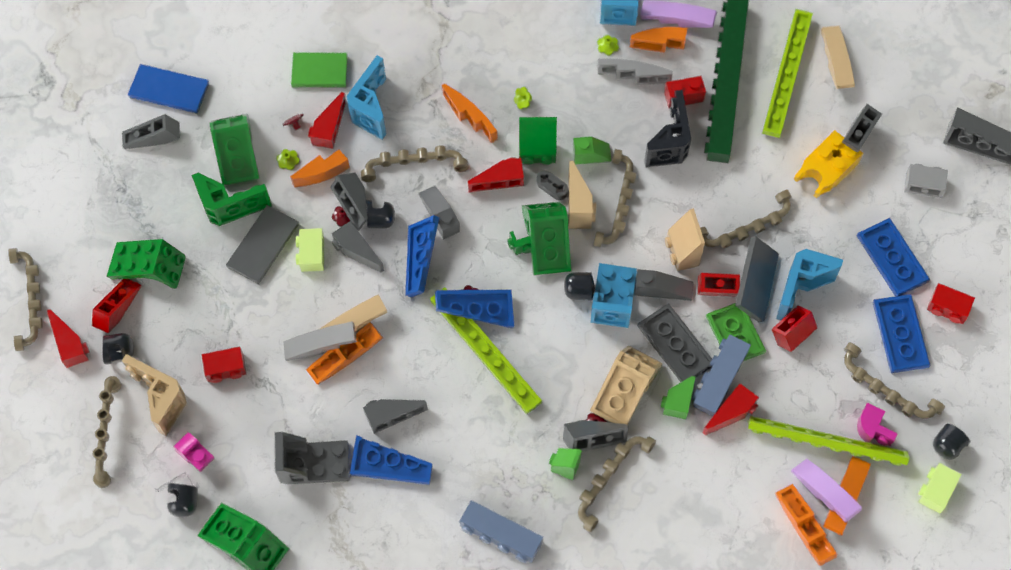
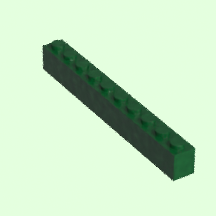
M749 0L723 1L722 12H725L724 17L721 16L720 27H723V31L719 32L718 43H721V47H717L716 58H719V63H715L714 73L717 74V79L713 78L712 89H715V94H711L710 105H713V110H709L708 121H711V126H707L706 137H709V143L705 142L704 153L707 154L706 161L729 163Z

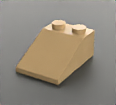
M569 161V229H591L592 222H595L596 203H593V195L575 163Z
M694 208L684 214L668 230L667 237H665L667 249L670 248L672 253L670 254L671 263L676 266L677 271L697 267L701 261L705 241Z

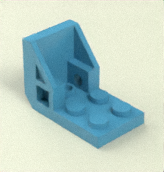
M601 0L600 24L636 26L638 0Z
M376 55L346 97L352 123L383 140L386 136L384 116L376 96V89L379 85H383L386 80L383 58Z
M809 249L797 252L789 271L776 319L782 320L785 315L791 312L798 289L808 292L835 282L842 267L843 259Z
M599 263L590 323L629 328L637 268Z

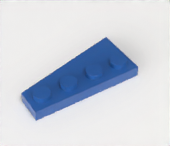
M433 215L408 226L405 296L412 298L425 291L440 217Z
M512 289L435 291L436 311L511 329L514 328Z
M356 435L350 475L430 485L432 463L400 453L398 450L384 447L379 443L368 441Z

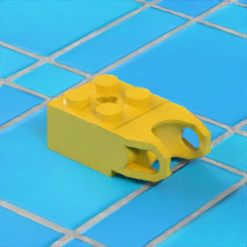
M836 130L804 160L801 169L794 177L796 182L807 177L816 179L819 187L813 195L815 198L836 187L860 163L863 156L861 150L857 153L842 143L844 137Z

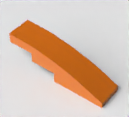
M444 83L442 85V94L460 122L467 118L475 132L482 129L491 143L498 140L497 130L480 109L460 92Z
M369 322L356 334L357 342L340 345V348L328 350L306 370L316 384L319 385L371 349L383 339V336L373 323Z
M852 456L840 486L857 501L871 464ZM829 509L823 527L842 535L848 521L845 522L834 510L831 511Z
M791 484L776 492L775 495L817 564L821 566L836 558L837 552L826 539V533L816 521L814 512L795 486Z

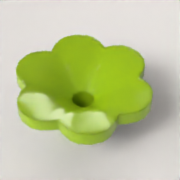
M604 35L603 38L597 40L600 53L612 55L613 52H617L619 49L618 39L615 37Z
M527 87L517 88L514 97L515 104H517L519 109L528 108L532 100L531 93L528 92Z
M284 149L276 157L281 169L292 170L300 162L295 150L289 151Z

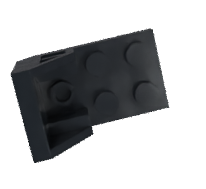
M675 90L674 98H671L670 117L674 118V123L665 125L647 143L644 159L645 167L681 164L688 157L691 133L683 90Z

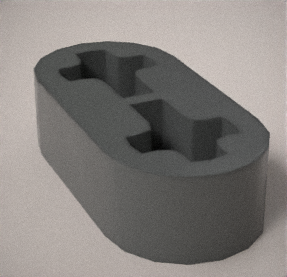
M541 171L538 173L537 186L556 200H563L567 197L568 186L565 182L551 172ZM548 178V182L542 183V179ZM561 188H563V193H556L557 189L560 190Z

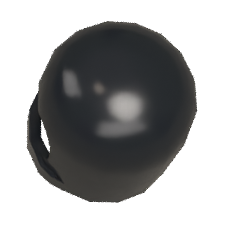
M366 200L367 228L384 229L391 227L395 220L393 205L389 202H384L383 208H373V201Z
M592 272L568 274L564 281L566 296L573 300L592 301L595 292Z
M118 333L103 336L102 358L105 365L112 364L116 360H122L126 354L131 357L133 356L134 343L128 334Z
M947 423L934 438L933 448L939 456L951 460L957 458L961 450L968 446L971 440L961 429Z
M168 483L167 491L176 496L175 502L167 503L170 514L177 517L192 515L197 507L198 488L191 485Z

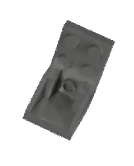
M275 432V473L280 483L292 485L349 481L348 440L308 443L304 437L285 432Z

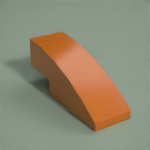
M660 27L640 31L631 35L630 48L665 53L666 47L684 50L687 28Z
M339 149L325 160L319 155L290 176L292 185L294 187H302L329 180L349 169V161Z

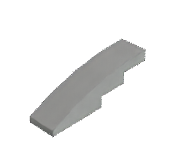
M598 59V74L616 73V80L635 79V85L666 84V82L672 81L673 72L671 70L653 64L624 59Z
M354 322L314 330L283 341L285 360L323 354V351L340 348V345L357 342Z

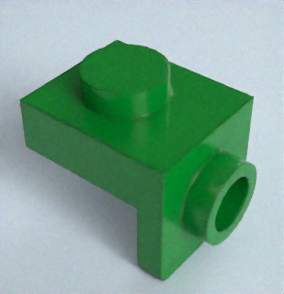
M510 231L509 239H507L510 250L513 249L515 255L531 253L530 236L517 240L514 232Z

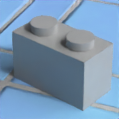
M910 164L906 172L904 192L942 198L946 191L948 170L940 167Z

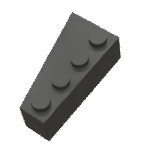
M957 107L948 125L943 143L1011 165V132Z

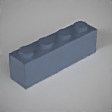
M730 334L727 339L723 338L718 348L721 350L719 355H714L710 363L712 369L709 373L705 372L701 383H703L700 390L696 389L692 400H694L693 407L712 417L714 416L750 349V344Z
M472 500L459 521L465 533L470 535L474 533L480 536L479 539L487 544L494 543L500 551L507 554L511 552L516 555L518 560L524 563L527 561L533 562L543 543V536Z

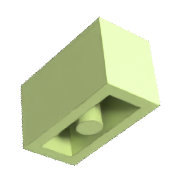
M322 228L299 229V236H296V247L299 248V254H296V265L300 266L301 272L324 271V234Z
M941 463L935 468L931 467L926 476L929 478L927 485L923 484L918 492V495L921 496L918 502L941 513L945 509L962 474Z

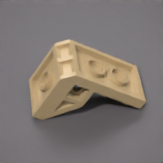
M627 346L616 357L590 411L611 423L628 425L643 394L650 387L663 363L631 346Z
M126 354L122 360L126 366L125 370L130 373L129 376L134 380L147 382L146 385L150 387L147 394L151 421L159 433L167 436L187 404L185 394L176 379Z

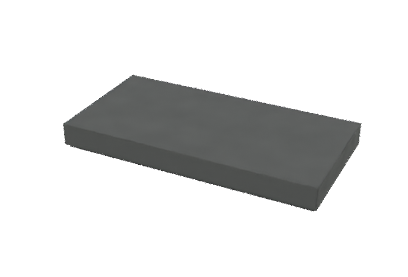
M266 205L227 262L226 267L259 284L298 227L299 221Z
M754 236L750 239L735 306L757 322H764L779 253L757 236Z
M669 303L637 324L638 328L680 382L691 376L696 378L712 367L710 366L712 361L710 355Z

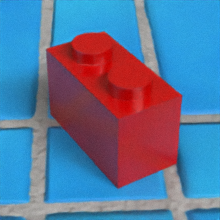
M702 75L666 82L664 94L668 108L672 107L671 98H674L675 90H683L685 105L704 102L706 89Z
M701 273L698 276L697 295L736 297L740 287V275Z
M938 283L933 291L927 310L936 316L949 318L954 323L964 324L969 316L975 297Z
M797 305L772 328V332L777 345L792 352L818 327L812 311Z
M240 346L201 354L204 374L208 382L219 383L223 379H238L242 375H247L244 355Z

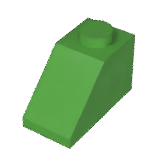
M592 136L573 138L575 165L611 162L609 143Z
M694 376L668 390L667 396H663L661 407L664 408L663 415L686 420L695 382Z
M558 448L556 454L552 453L549 461L551 472L573 480L580 465L582 451L579 449Z

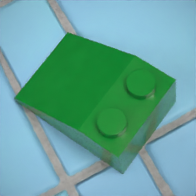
M519 117V158H521L522 163L526 165L533 163H542L544 165L556 163L557 117Z

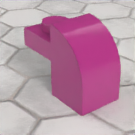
M866 403L858 419V433L865 442L870 443L874 438L881 445L891 446L897 437V433L879 425L885 411L870 403Z
M189 432L173 446L175 451L189 464L191 463L199 472L215 459Z

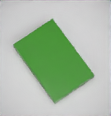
M293 52L291 86L346 87L347 53Z
M736 303L706 314V318L719 345L723 338H728L729 334L751 345L744 361L766 352L749 315L736 307Z

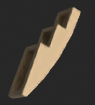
M840 26L822 27L821 35L825 42L824 50L828 58V68L836 89L855 87L851 63Z
M378 294L341 314L320 329L353 321L356 332L364 328L370 321L388 312Z

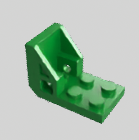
M248 113L212 120L209 123L222 184L228 185L259 179Z
M199 172L191 175L210 223L217 226H222L262 211L266 205L272 207L265 184L255 185L249 190L237 192L229 197L224 184Z
M560 202L522 205L527 235L530 236L533 275L571 272L566 206Z
M223 503L218 506L197 535L201 540L225 552L247 570H275L290 549L264 525Z

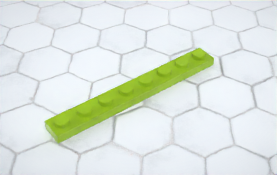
M795 9L762 134L776 138L781 136L813 15L811 12Z
M433 295L430 301L436 307L435 295ZM440 312L526 415L542 403L540 397L473 319Z
M751 415L749 418L748 429H752L751 431L754 433L763 434L765 432L775 438L787 437L791 438L793 442L802 443L804 441L819 448L826 446L830 447L833 451L842 452L843 450L857 457L865 455L875 461H890L891 464L896 466L907 465L909 461L907 451Z

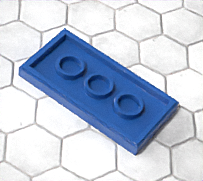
M140 64L128 96L129 98L198 114L209 86V80Z
M890 218L857 233V238L894 296L906 294L930 281V278Z
M912 295L874 299L872 303L890 372L898 373L929 368L930 362Z

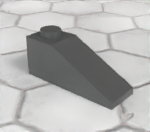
M866 104L850 126L842 143L858 153L882 113Z
M166 114L123 131L122 147L123 149L163 145L180 139V123Z
M356 173L338 175L330 188L352 224L359 231L368 219L364 185Z
M436 186L418 193L429 215L440 217L437 229L443 240L460 232V223L455 213Z
M351 221L332 233L333 241L331 242L337 251L341 250L345 256L380 273L384 271L383 263Z
M637 269L635 296L692 301L693 281L659 271Z
M381 399L368 402L363 407V410L375 434L427 411L428 407L426 400Z
M587 420L564 424L563 441L569 449H579L582 452L627 442L629 426L627 424Z

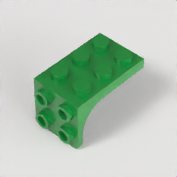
M163 239L116 242L107 277L111 280L148 278L176 289L186 256Z

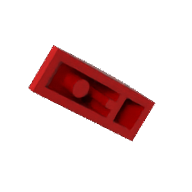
M341 92L314 120L313 127L309 128L308 137L311 139L312 145L334 149L347 102L344 92Z
M510 157L502 160L468 180V192L524 186L521 158Z
M122 279L93 308L92 326L109 334L121 321L139 292L141 284L130 279Z
M51 309L47 310L59 355L64 366L68 368L89 361L87 353H90L87 342L83 343L81 338Z
M740 383L706 424L703 434L708 435L740 421L749 413L752 415L759 406L757 404L759 397Z

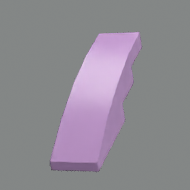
M643 1L640 13L642 20L659 19L661 24L678 23L679 27L682 28L714 27L717 15L716 10L665 1Z
M805 459L791 470L818 500L821 499L831 511L834 510L845 522L862 511V507L838 483L810 460Z

